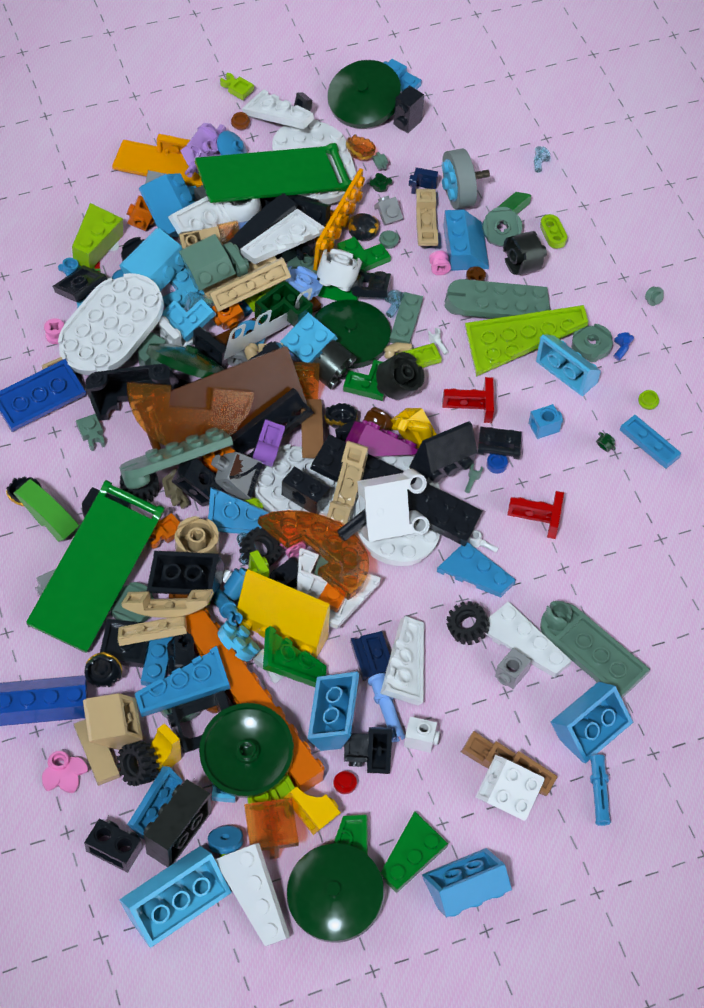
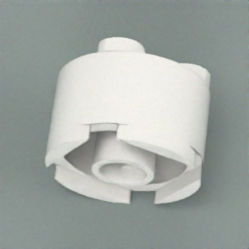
M325 249L317 270V276L320 278L319 283L324 286H336L342 291H350L356 283L362 261L359 258L356 261L353 259V254L344 250L331 249V252H327V249Z

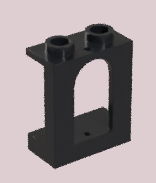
M224 690L169 709L170 714H167L168 723L171 728H175L177 737L180 739V747L183 754L200 748L202 735L194 738L183 736L180 721L187 715L214 706L217 707L218 713L228 708L229 704Z

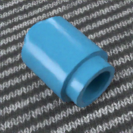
M243 567L240 570L235 568L224 585L223 593L236 602L240 598L247 571Z

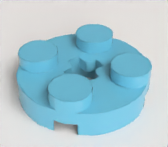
M227 620L219 628L217 635L220 641L228 650L232 647L237 652L235 654L237 658L249 662L260 651V647L249 637L250 631L245 626H232Z

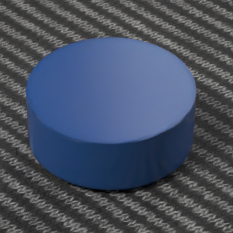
M490 454L487 458L486 466L492 473H503L507 469L508 458L503 455Z

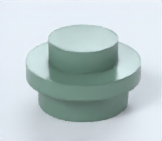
M377 152L372 159L378 170H386V165L389 164L384 153L380 154Z
M388 230L380 234L379 241L384 248L392 249L398 244L399 236L396 232Z
M653 286L646 292L645 299L649 305L655 306L663 300L664 291L660 287Z

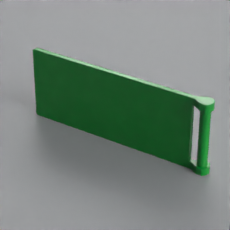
M336 143L320 147L195 158V164L210 203L277 197L283 193L288 196L339 190L346 192L352 182L341 160ZM326 153L332 156L342 183H338Z
M105 480L27 619L26 624L87 653L153 530L162 517L165 508L160 505L157 507L113 486L112 482ZM110 493L154 515L150 519L106 498V494Z

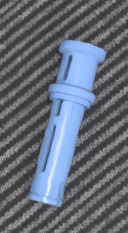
M385 673L373 675L368 679V684L372 686L374 691V701L380 705L387 728H392V742H399V737L403 740L405 734L392 701L393 697L380 694Z

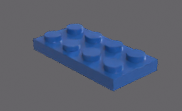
M63 359L0 390V414L11 432L85 396L86 391L66 359Z

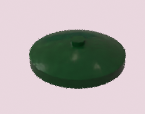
M361 60L345 66L334 76L328 88V104L335 118L342 124L353 128H370L385 122L394 114L395 98L402 92V87L398 75L387 64L376 60Z
M339 300L324 306L314 316L338 338L336 342H339L357 357L353 365L347 367L348 369L361 368L373 364L374 360H379L385 354L384 349L390 343L391 332L387 318L379 309L369 303L359 300Z
M151 343L146 351V354L152 359L198 378H204L224 370L221 365L199 353V349L191 345H187L185 348L172 344Z
M255 703L236 704L219 712L206 726L200 741V761L208 779L222 792L239 798L258 797L275 789L290 771L294 759L293 737L286 722L272 709Z
M326 844L309 851L293 868L287 884V903L292 917L308 935L324 942H346L365 933L377 920L384 903V883L379 869L366 853L347 844Z

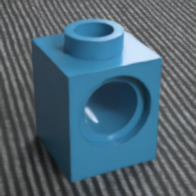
M554 404L531 411L528 424L536 438L540 439L560 432L563 417L561 412L557 411Z

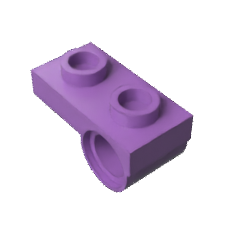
M265 420L252 458L272 468L286 426Z

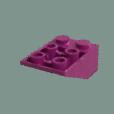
M365 420L362 423L354 422L345 441L346 443L351 441L369 447L368 454L371 456L415 455L418 450L416 449L417 444L402 438L398 440L399 435L388 430H379L381 426Z

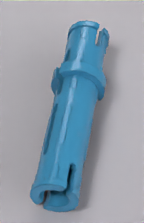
M219 587L211 599L219 608L221 616L227 618L232 626H237L234 620L240 624L243 617L237 611L235 603L229 601Z
M597 754L590 758L592 768L590 782L593 784L595 823L598 826H606L611 823L607 791L609 776L606 774L605 756Z

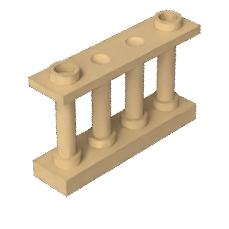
M273 256L257 264L250 262L248 274L241 277L234 274L203 289L208 303H213L219 312L291 278L284 259H276Z

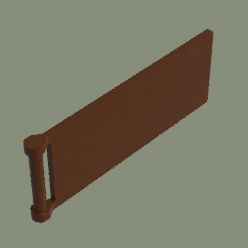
M284 346L160 395L139 401L134 404L136 411H139L152 449L160 450L161 446L147 411V407L151 405L165 442L168 444L186 441V437L191 435L200 436L206 434V431L211 428L222 429L228 435L234 434L292 388L298 391L303 402L306 404L307 402L288 347Z

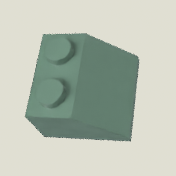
M216 234L179 250L194 287L199 291L236 274Z

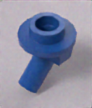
M628 332L619 333L618 337L614 339V342L620 346L613 355L618 361L625 355L629 345L634 340V336Z

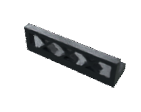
M292 388L231 435L233 442L231 446L235 452L245 455L244 452L248 449L254 448L247 455L252 458L265 420L280 425L287 422L283 438L314 414V412L303 402L298 391ZM301 408L305 410L300 415H295Z

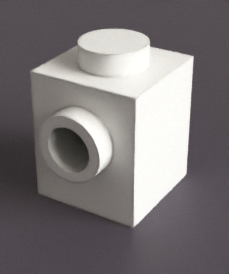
M410 716L404 747L431 753L432 746L438 744L440 732L436 731L437 722Z

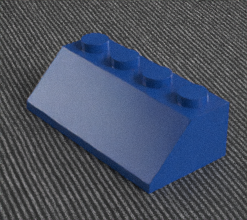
M85 675L0 683V726L85 718L83 700L88 698Z

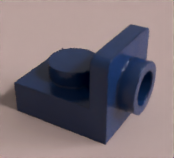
M416 167L414 175L411 174L409 178V186H412L411 193L415 194L417 186L436 189L438 171Z

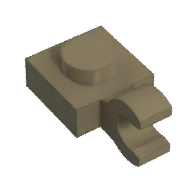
M176 468L162 479L165 495L171 499L172 505L176 506L180 503L181 509H184L189 505L188 498L179 487L171 482L177 471Z

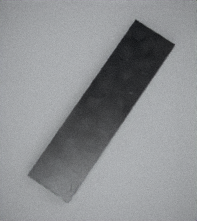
M329 434L312 462L310 469L338 482L346 442ZM368 454L362 480L400 474L404 471ZM416 477L411 480L410 485L416 482ZM428 483L421 493H413L407 489L409 511L416 510L425 516L430 524L429 529L463 546L466 545L483 512L482 510Z

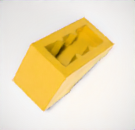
M164 723L157 728L156 736L150 749L154 748L156 750L154 756L158 755L159 759H156V763H159V767L156 769L159 772L163 766L171 768L182 759L180 739Z
M295 787L284 797L313 835L341 813L338 810L337 803L326 794L323 797H313Z

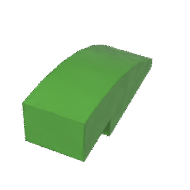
M31 479L14 492V495L41 526H45L58 542L64 540L79 527L70 514Z

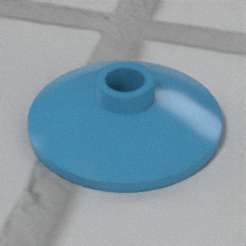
M223 131L219 134L217 147L221 155L247 153L245 144L237 134L231 131Z

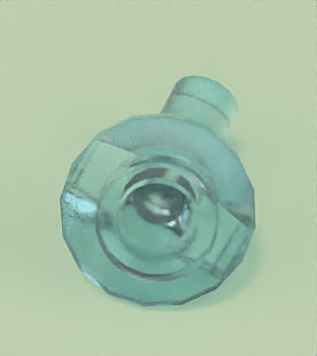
M537 146L535 148L534 170L537 173L542 171V163L548 162L551 159L550 152L546 147Z
M399 290L388 292V296L385 298V301L391 304L386 312L388 317L392 318L399 309L400 302L404 297L403 292Z

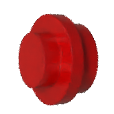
M342 771L334 777L333 785L337 792L349 794L355 790L357 779L351 772Z

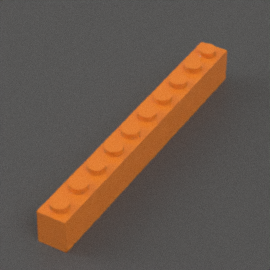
M204 607L197 612L185 615L187 632L193 637L194 651L198 656H204L210 652V649L217 646L231 688L224 692L234 705L255 703L266 706L275 711L286 722L294 742V759L288 772L294 787H298L302 792H306L322 782L325 770L322 762L312 756L308 743L300 740L295 726L286 721L283 710L280 706L276 707L274 705L271 694L267 689H262L257 675L248 670L246 661L235 656L236 652L232 647L228 650L222 644L217 635L220 626L217 622L213 623L210 619V613L207 608Z

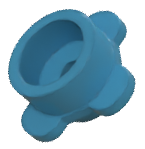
M66 258L62 264L58 265V270L63 271L68 276L81 266L78 265L76 259Z

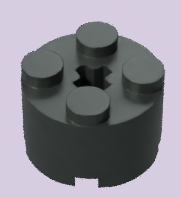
M535 231L508 237L503 244V252H507V258H504L505 263L512 274L521 275L542 268L547 250L544 245H541Z
M332 340L323 348V353L319 358L316 357L309 367L312 375L330 390L338 383V378L343 379L348 374L349 369L347 367L352 366L357 359L356 356L335 340Z
M400 352L377 367L376 380L378 391L391 399H403L423 385L424 371L422 366L419 367L415 362L417 359L409 353Z

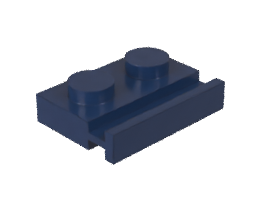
M382 631L363 635L357 639L351 638L350 643L362 680L366 681V679L379 673L386 674L390 654Z

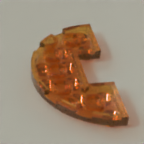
M127 382L128 401L133 416L140 427L162 445L186 441V437L206 434V431L211 428L222 429L229 436H232L248 416L254 398L253 391L211 388L209 409L169 406L170 385Z
M297 510L270 512L259 517L258 524L286 548L304 541L329 563L319 567L317 574L347 600L354 597L363 588L369 571L367 551L355 534L346 541L339 537L337 531L343 526L340 522L319 514Z

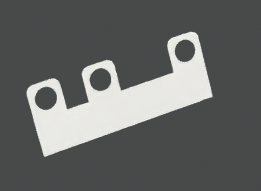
M312 288L298 295L295 304L297 310H299V299L303 294L308 293L307 299L310 300ZM268 310L257 317L254 330L245 336L243 335L246 324L233 329L229 335L224 360L244 350L250 343H257L290 325L287 321V313L269 322L272 310ZM267 314V320L263 324L258 325L260 318ZM241 328V334L237 338L232 339L233 333Z

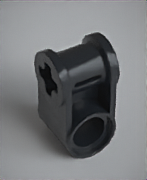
M295 556L289 558L284 564L274 569L270 573L269 578L295 588L297 586L298 558Z
M188 632L187 634L175 636L167 644L169 675L180 667L181 669L192 663V660L195 658L194 640Z

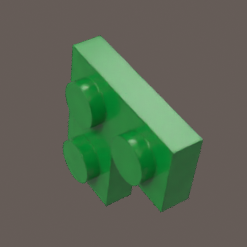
M355 237L337 243V249L353 254V259L356 261L359 258L362 261L360 269L365 271L391 262V256L382 243L365 250Z
M373 361L369 375L349 370L343 385V391L383 401L385 394H381L378 391L376 380L377 367L382 361Z

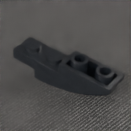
M288 195L289 198L298 204L296 209H299L321 225L326 226L330 219L331 205L320 203L319 199ZM277 197L260 198L262 209Z

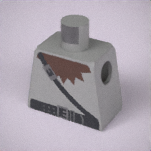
M238 452L227 453L223 456L216 455L211 462V465L218 469L215 482L229 495L241 500L251 499L263 463Z

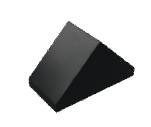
M369 727L367 773L390 774L392 728Z

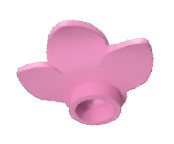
M55 751L48 758V767L42 773V783L46 791L59 786L65 792L74 793L79 786L78 775L88 771L87 765L79 757H70L66 752ZM58 761L64 762L61 766H57L55 764Z

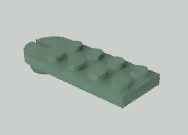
M467 279L453 281L448 287L444 301L445 308L451 314L485 318H501L550 310L547 287Z
M211 428L206 431V434L186 437V441L168 443L165 445L166 448L148 450L145 452L146 455L123 463L119 469L125 486L129 489H137L150 482L149 474L231 446L233 442L231 436L222 429Z
M559 600L552 601L550 607L547 605L546 611L541 618V632L596 682L616 686L621 698H623L649 674L650 669L576 606Z

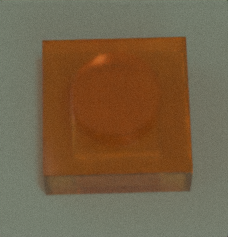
M237 220L216 224L220 232L222 244L228 243L239 231Z

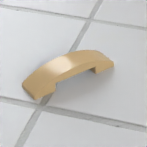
M416 189L418 246H438L436 189Z
M347 441L335 494L330 502L325 522L339 527L349 522L358 496L357 481L363 478L369 447Z
M213 589L191 590L187 598L151 599L149 591L128 592L121 604L123 608L144 616L158 618L179 617L197 612L207 606L214 591Z

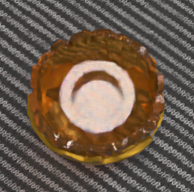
M354 134L352 138L348 137L346 141L348 152L357 160H368L375 154V144L369 139L357 137V134Z

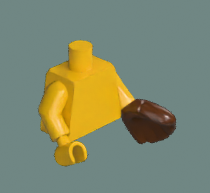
M373 407L364 417L365 421L381 426L379 430L391 431L392 429L399 431L404 440L417 444L416 448L420 447L423 440L437 435L422 408H406L392 418L382 409Z

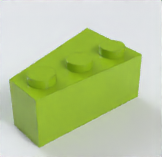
M92 203L89 204L72 245L73 258L78 261L79 266L82 267L84 265L92 269L123 236V218Z

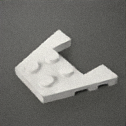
M300 548L297 576L298 591L318 599L328 581L348 591V595L338 613L330 609L329 626L338 629L380 584L381 578L362 571L355 589L348 588L312 574L319 554Z

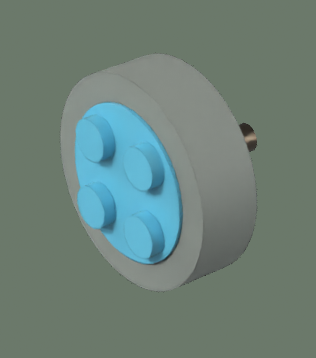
M464 148L444 152L442 159V187L446 190L452 207L460 209L474 206L477 199L476 180L490 177L489 170L475 172L471 158Z

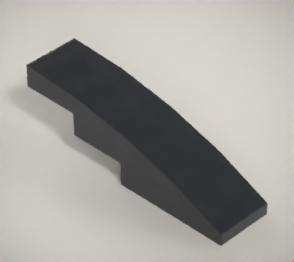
M285 193L281 194L254 215L228 242H231L233 245L236 244L240 251L242 247L292 213L298 204Z

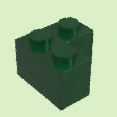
M284 280L255 302V318L268 310H272L269 322L287 313V321L292 326H295L308 312L312 315L313 304L302 295L299 299V310H297L295 304L300 293ZM268 315L262 316L259 321L263 324L267 320Z

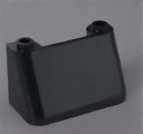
M165 364L98 371L90 374L86 379V392L98 421L109 420V412L113 409L115 411L119 410V402L152 398L181 386L178 377Z

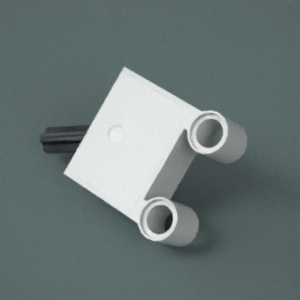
M407 469L400 474L357 481L360 513L342 526L337 533L342 540L346 541L361 529L362 536L369 542L413 533L416 535L425 534L429 529V521L416 510L409 511L407 489L413 493H421L426 488L427 482L425 477L414 469ZM417 477L416 482L410 485L411 480ZM420 519L419 523L416 526H413L414 522Z

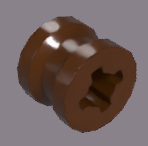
M474 266L467 270V280L485 281L486 272L482 268Z

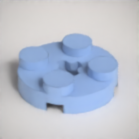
M292 266L288 267L291 278L285 281L299 293L312 288L310 300L320 293L323 285L317 280L318 276L316 273L302 266H298L297 269H291ZM308 293L303 294V296L306 299L308 297Z

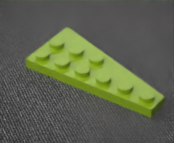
M584 305L465 323L476 377L538 349L540 337L543 334L554 335L560 339L588 326Z

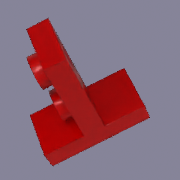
M485 377L483 390L444 389L442 408L484 409V423H492L494 415L493 377Z
M555 492L553 505L542 501L536 502L521 497H511L507 515L549 523L547 538L556 539L564 492Z

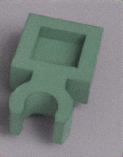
M96 414L76 420V426L83 441L88 440L91 451H94L93 444L99 442L102 448L105 447L104 438L101 436L103 435V429Z

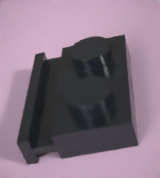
M200 326L194 329L193 345L199 349L198 352L211 358L224 369H227L225 364L228 358L224 360L226 346L217 341Z

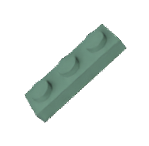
M407 292L403 293L390 335V343L410 344L422 306L423 296Z

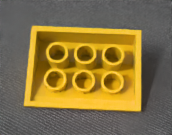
M247 569L237 606V611L243 617L242 622L238 625H243L248 630L259 633L263 638H265V629L272 626L283 639L287 637L293 642L292 645L301 652H308L317 659L328 639L330 604Z

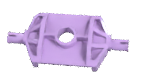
M203 123L197 128V132L188 144L181 149V153L189 166L185 171L187 177H192L194 172L198 173L195 158L221 155L217 147V138L220 133L226 131L224 125L220 124L216 129L211 123Z

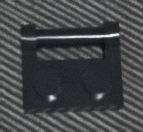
M360 269L356 283L351 289L352 295L356 297L387 298L391 283V273L383 271L367 273L364 269ZM363 282H368V287H363Z
M480 426L477 454L484 455V453L511 456L513 459L519 460L522 431Z

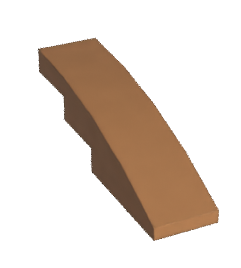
M306 399L307 405L313 410L314 414L301 423L302 458H315L323 446L321 399Z
M475 731L471 733L461 750V753L488 769L494 756L498 755L544 777V782L539 791V794L544 796L548 795L558 777L520 751L514 753L497 741L491 743Z

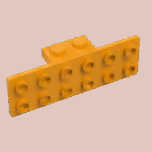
M158 134L156 139L157 146L123 140L112 164V169L142 176H147L148 170L164 174L181 173L186 185H196V187L203 185L198 173L194 172L190 178L185 175V171L189 166L181 153V149L190 141L188 139Z
M359 168L335 211L330 210V219L326 226H324L325 228L321 235L314 238L317 241L313 270L315 271L318 270L323 251L327 249V252H331L335 239L338 240L340 238L342 227L347 226L349 215H353L356 203H360L363 191H361V188L365 182V177H363L364 169Z

